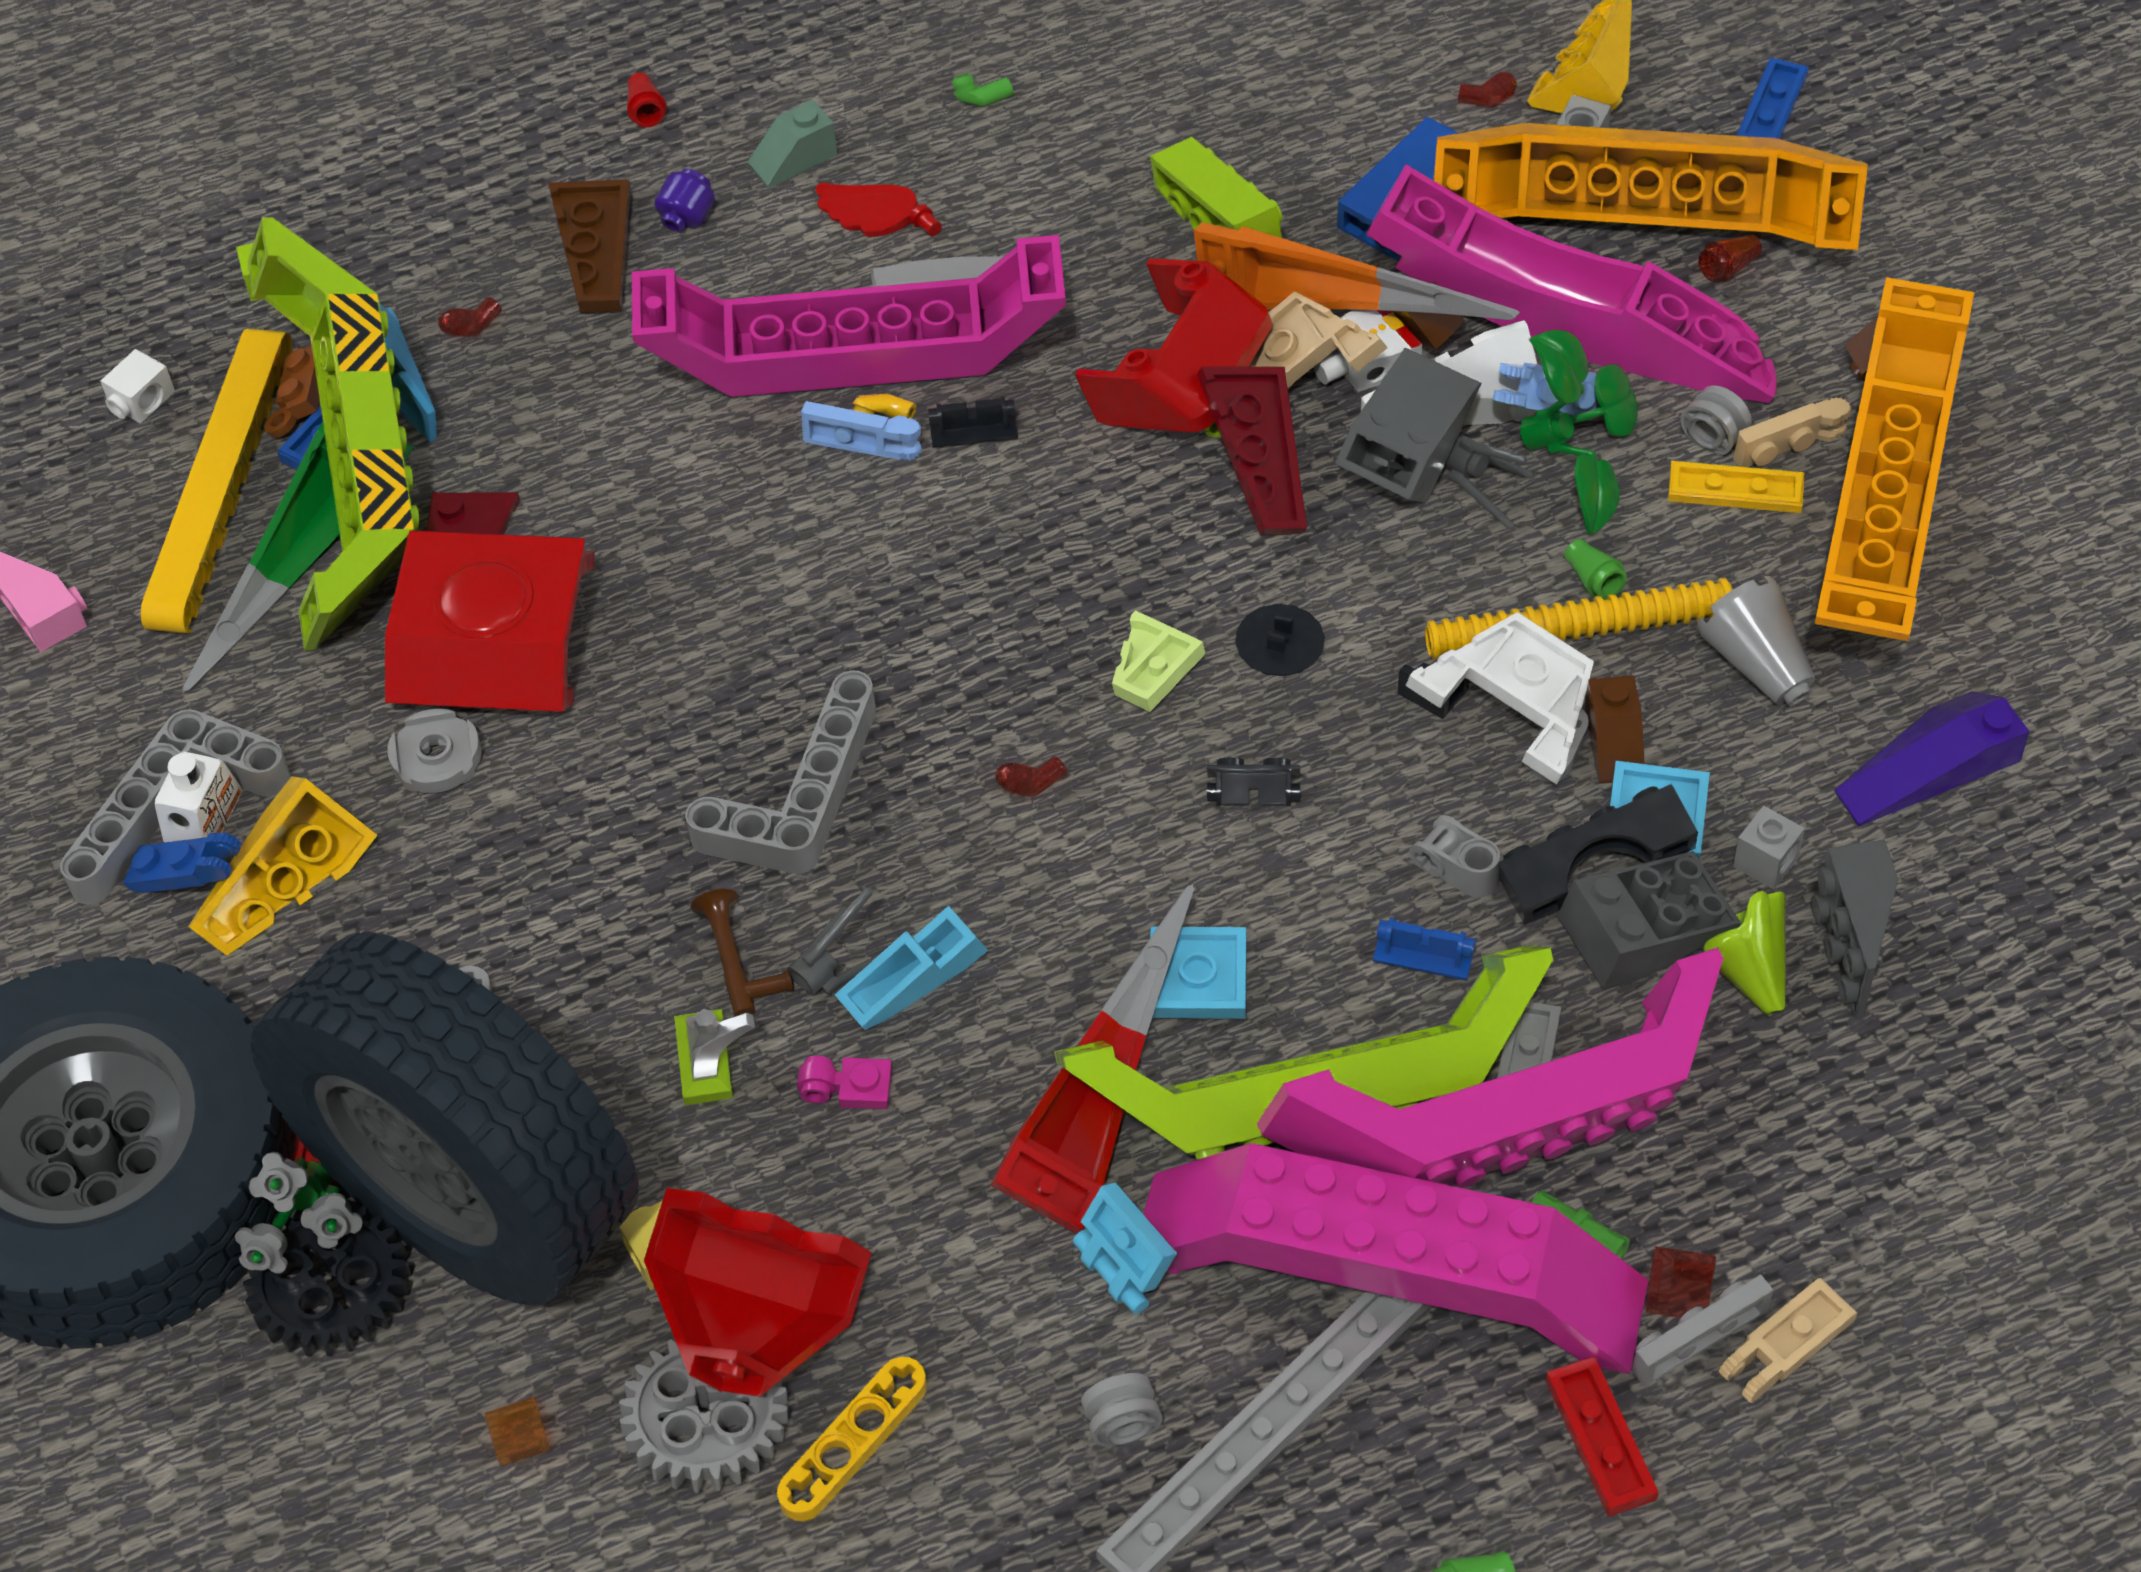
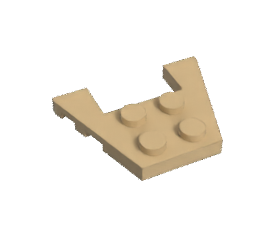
M1294 291L1269 312L1273 322L1272 328L1248 367H1285L1287 387L1289 389L1295 381L1314 366L1323 362L1326 356L1336 348L1341 351L1348 363L1358 373L1388 347L1377 334L1371 331L1370 333L1366 332L1346 318L1344 320L1334 315L1330 309Z

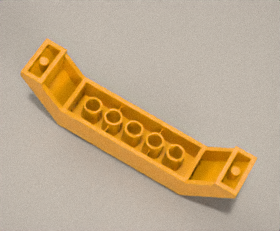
M1520 123L1437 137L1434 181L1499 218L1522 216L1770 232L1813 244L1817 248L1858 250L1868 165L1867 163L1777 138Z
M1888 277L1885 279L1815 624L1909 641L1917 601V586L1974 292Z

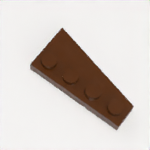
M629 179L548 182L580 313L622 311L631 201Z

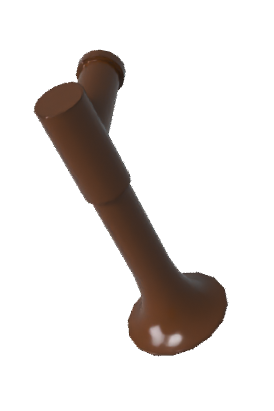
M713 889L697 896L691 902L690 908L692 912L698 915H705L710 922L724 970L723 976L734 1016L736 1017L744 1013L754 1014L755 1008L752 999L784 991L792 992L791 977L789 971H783L782 974L747 982L745 971L741 967L729 919L730 908L738 901L739 896L732 889Z

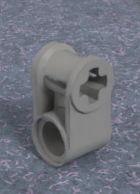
M1439 816L1434 821L1433 830L1423 841H1417L1410 847L1409 854L1415 865L1436 878L1440 877L1469 896L1478 898L1490 896L1499 886L1500 851L1492 841L1472 832L1450 816Z

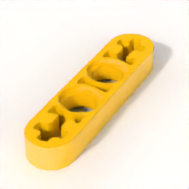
M897 1357L887 1362L784 1475L778 1484L777 1496L781 1510L788 1518L794 1521H807L820 1514L922 1400L926 1393L927 1381L923 1366L917 1360L910 1357ZM909 1373L912 1374L913 1387L909 1389L906 1386H902L893 1394V1405L896 1408L892 1409L885 1399L895 1389L893 1377L897 1375L900 1378H905ZM881 1392L883 1397L877 1395V1393ZM876 1410L882 1413L884 1422L876 1430L864 1431L855 1424L857 1417L864 1411ZM841 1447L851 1454L850 1460L842 1468L830 1469L822 1463L823 1455L831 1448ZM811 1467L814 1468L821 1479L829 1482L827 1485H824L822 1480L818 1478L810 1488L812 1500L807 1503L801 1499L796 1504H792L791 1490L796 1488L803 1491L813 1481L812 1472L809 1470Z

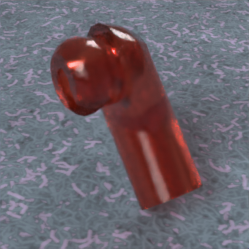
M1499 72L1481 86L1461 83L1458 103L1490 108L1497 107L1515 92L1517 87L1515 77L1508 72Z

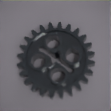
M361 1206L355 1212L362 1218L361 1229L356 1233H348L338 1239V1243H344V1245L334 1251H328L329 1248L321 1247L317 1242L318 1236L311 1228L303 1227L301 1220L295 1222L289 1218L285 1224L286 1229L282 1231L287 1239V1249L282 1255L288 1262L286 1269L282 1273H274L270 1269L248 1270L252 1278L243 1281V1286L248 1296H250L245 1301L251 1314H254L253 1318L259 1330L266 1329L265 1331L270 1342L274 1344L282 1339L287 1352L290 1353L301 1343L307 1357L313 1355L317 1345H323L327 1356L331 1357L336 1343L342 1342L344 1347L351 1352L354 1347V1337L360 1335L365 1341H372V1335L369 1330L371 1326L376 1325L387 1329L389 1325L384 1315L385 1311L400 1313L401 1307L395 1296L407 1295L409 1292L404 1278L411 1275L405 1260L408 1258L403 1242L399 1243L400 1239L394 1227L388 1228L379 1215L371 1219L366 1206ZM306 1248H311L330 1278L336 1280L340 1292L348 1303L351 1304L350 1308L343 1309L336 1300L325 1279L318 1275L313 1262L303 1252ZM301 1270L297 1276L284 1279L289 1273ZM362 1278H370L369 1281L361 1286H353L354 1283ZM326 1306L322 1312L309 1314L316 1307Z

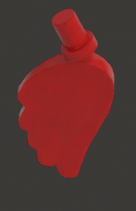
M820 183L815 188L816 195L820 198L817 204L821 211L828 213L829 218L839 222L845 230H861L862 234L866 237L887 235L899 231L911 223L916 228L920 226L930 236L937 235L942 229V224L933 216V211L925 204L918 205L914 192L904 186L891 184L841 185Z

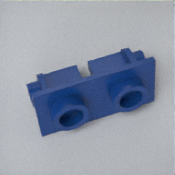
M1390 917L1389 921L1380 919L1376 935L1378 941L1373 962L1467 981L1477 939L1466 937V932L1464 931L1458 934L1433 928L1432 930L1422 928V926L1398 922L1395 917Z

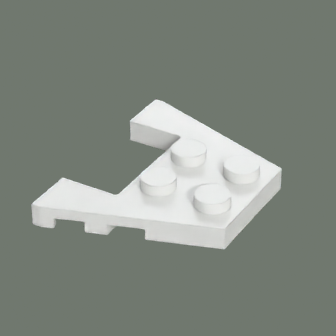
M1516 612L1474 636L1472 642L1456 651L1451 649L1439 656L1437 662L1425 669L1421 666L1414 670L1409 676L1406 686L1441 708L1465 678L1469 679L1544 728L1526 751L1522 762L1553 783L1558 784L1566 768V760L1573 742L1577 719L1583 705L1594 661Z

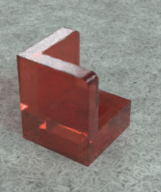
M1655 1246L1645 1313L1681 1318L1694 1307L1702 1306L1703 1309L1708 1307L1710 1304L1716 1256Z

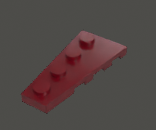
M1201 367L1197 373L1259 534L1290 535L1304 533L1307 529L1285 367Z
M518 492L432 493L426 531L504 535L507 530V523L520 502Z

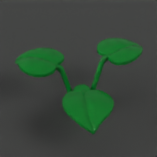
M1550 330L1532 336L1529 341L1539 355L1547 383L1558 401L1546 409L1538 410L1535 415L1523 418L1520 433L1524 445L1531 451L1548 448L1550 454L1560 452L1578 456L1575 462V481L1587 534L1591 535L1600 530L1613 516L1620 498L1618 481L1610 463L1607 460L1597 461V455L1593 450L1562 444L1572 437L1575 423L1604 415L1607 430L1612 436L1624 437L1631 434L1638 417V403L1635 393L1631 389L1630 379L1625 371L1616 364H1609L1601 367L1595 378V394L1601 407L1573 416L1566 412L1562 413L1559 409L1567 404L1575 403L1579 400L1580 395L1584 393L1582 382L1588 376L1589 367L1584 348L1576 336L1563 330Z

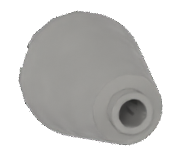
M1764 576L1766 584L1759 586L1754 579L1750 580L1716 601L1710 607L1714 616L1707 623L1701 617L1697 622L1696 629L1702 638L1774 703L1780 705L1786 702L1791 707L1810 696L1812 693L1810 686L1814 683L1815 677L1779 585L1771 576Z

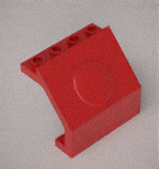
M409 530L385 633V703L561 712L572 706L574 687L568 686V644L581 578L583 574L595 568V551L585 550V538Z

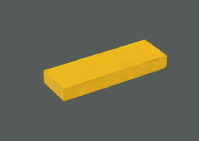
M1671 461L1668 501L1801 513L1803 507L1804 472Z

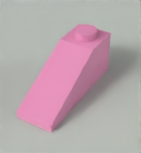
M0 552V599L40 652L87 627L81 613L87 609V606L74 586L67 589L56 574Z

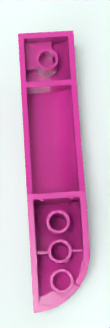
M1408 165L1404 166L1366 233L1367 236L1377 241L1383 247L1401 255L1395 268L1408 276L1424 282H1436L1438 286L1510 307L1520 312L1512 320L1485 318L1503 327L1525 320L1530 337L1550 330H1563L1573 334L1582 344L1588 362L1602 366L1616 364L1626 372L1701 391L1711 385L1722 386L1734 392L1742 400L1770 403L1775 396L1777 381L1772 359H1764L1761 349L1758 347L1760 338L1750 326L1721 303L1650 261H1647L1642 266L1596 255L1517 227L1475 206Z

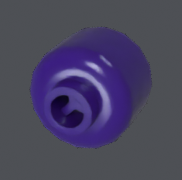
M688 168L683 169L681 172L670 173L654 201L655 209L662 217L661 223L668 229L680 233L683 232L685 227L690 229L701 227L715 201L709 179L701 173Z

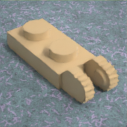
M1842 397L1831 398V400L1826 399L1742 429L1738 433L1733 459L1739 467H1749L1754 464L1765 466L1772 462L1777 455L1794 449L1796 452L1806 450L1816 439L1827 442L1833 441L1836 437L1844 435L1847 430L1845 420H1848V417H1850V402L1842 399Z
M1818 1278L1750 1333L1746 1338V1343L1731 1354L1718 1371L1726 1380H1730L1738 1376L1757 1357L1766 1368L1753 1377L1746 1384L1742 1395L1750 1403H1753L1775 1385L1779 1379L1781 1381L1786 1379L1855 1321L1857 1312L1821 1278Z

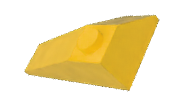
M1603 0L1593 8L1574 34L1578 38L1568 47L1562 49L1555 57L1556 60L1561 61L1555 70V74L1552 75L1548 70L1537 80L1527 99L1531 107L1563 113L1572 95L1611 105V111L1622 102L1623 98L1621 95L1629 80L1632 0Z
M291 776L263 812L243 842L237 856L233 857L229 864L231 872L227 880H219L188 928L227 956L274 923V913L293 900L302 905L313 896L309 889L330 875L337 881L350 872L376 838L377 834L309 780Z

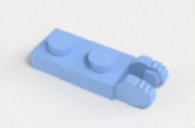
M1524 362V365L1500 364L1499 373L1509 378L1518 379L1520 377L1521 379L1518 392L1508 389L1495 390L1493 400L1532 410L1546 409L1558 401L1550 390L1542 365ZM1588 372L1587 378L1582 382L1584 393L1580 395L1579 400L1575 403L1567 404L1559 409L1562 413L1566 412L1569 415H1576L1596 409L1598 400L1595 394V378L1597 373Z
M808 401L805 402L801 410L804 443L899 460L905 459V461L907 459L909 461L915 459L921 453L920 441H917L921 433V425H919L916 419H908L900 415L888 419L885 416Z

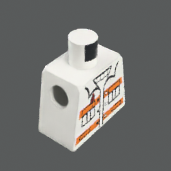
M185 751L173 756L168 762L169 773L155 799V810L163 842L208 837L209 833H222L243 789L227 765L220 759Z

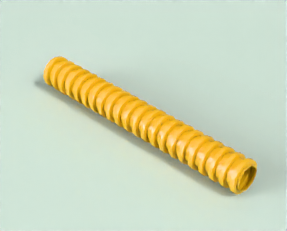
M1719 578L1715 584L1712 580H1705L1701 586L1698 582H1691L1687 588L1685 584H1678L1674 590L1671 586H1664L1660 592L1657 588H1650L1646 594L1643 590H1636L1633 596L1629 592H1622L1619 598L1615 594H1609L1605 600L1601 596H1595L1591 602L1587 598H1581L1578 604H1575L1573 600H1567L1564 606H1561L1559 602H1553L1550 608L1546 604H1540L1537 610H1534L1532 606H1526L1523 612H1520L1518 608H1512L1509 614H1506L1504 610H1499L1496 616H1492L1490 612H1485L1482 618H1478L1476 614L1469 615L1468 620H1464L1462 616L1455 617L1454 622L1444 618L1441 620V624H1436L1434 620H1430L1427 622V626H1425L1426 646L1432 660L1438 661L1439 656L1451 649L1456 651L1472 642L1474 636L1516 612L1565 642L1566 637H1570L1573 641L1578 640L1580 635H1584L1587 639L1592 638L1594 633L1597 632L1599 636H1606L1608 631H1612L1613 634H1620L1622 629H1626L1627 632H1634L1635 627L1638 626L1641 630H1648L1649 625L1652 624L1654 628H1661L1663 623L1666 622L1668 626H1675L1679 620L1682 624H1689L1693 618L1696 622L1701 617L1705 619L1708 616L1711 619L1714 613L1710 607L1732 591V587L1726 578Z

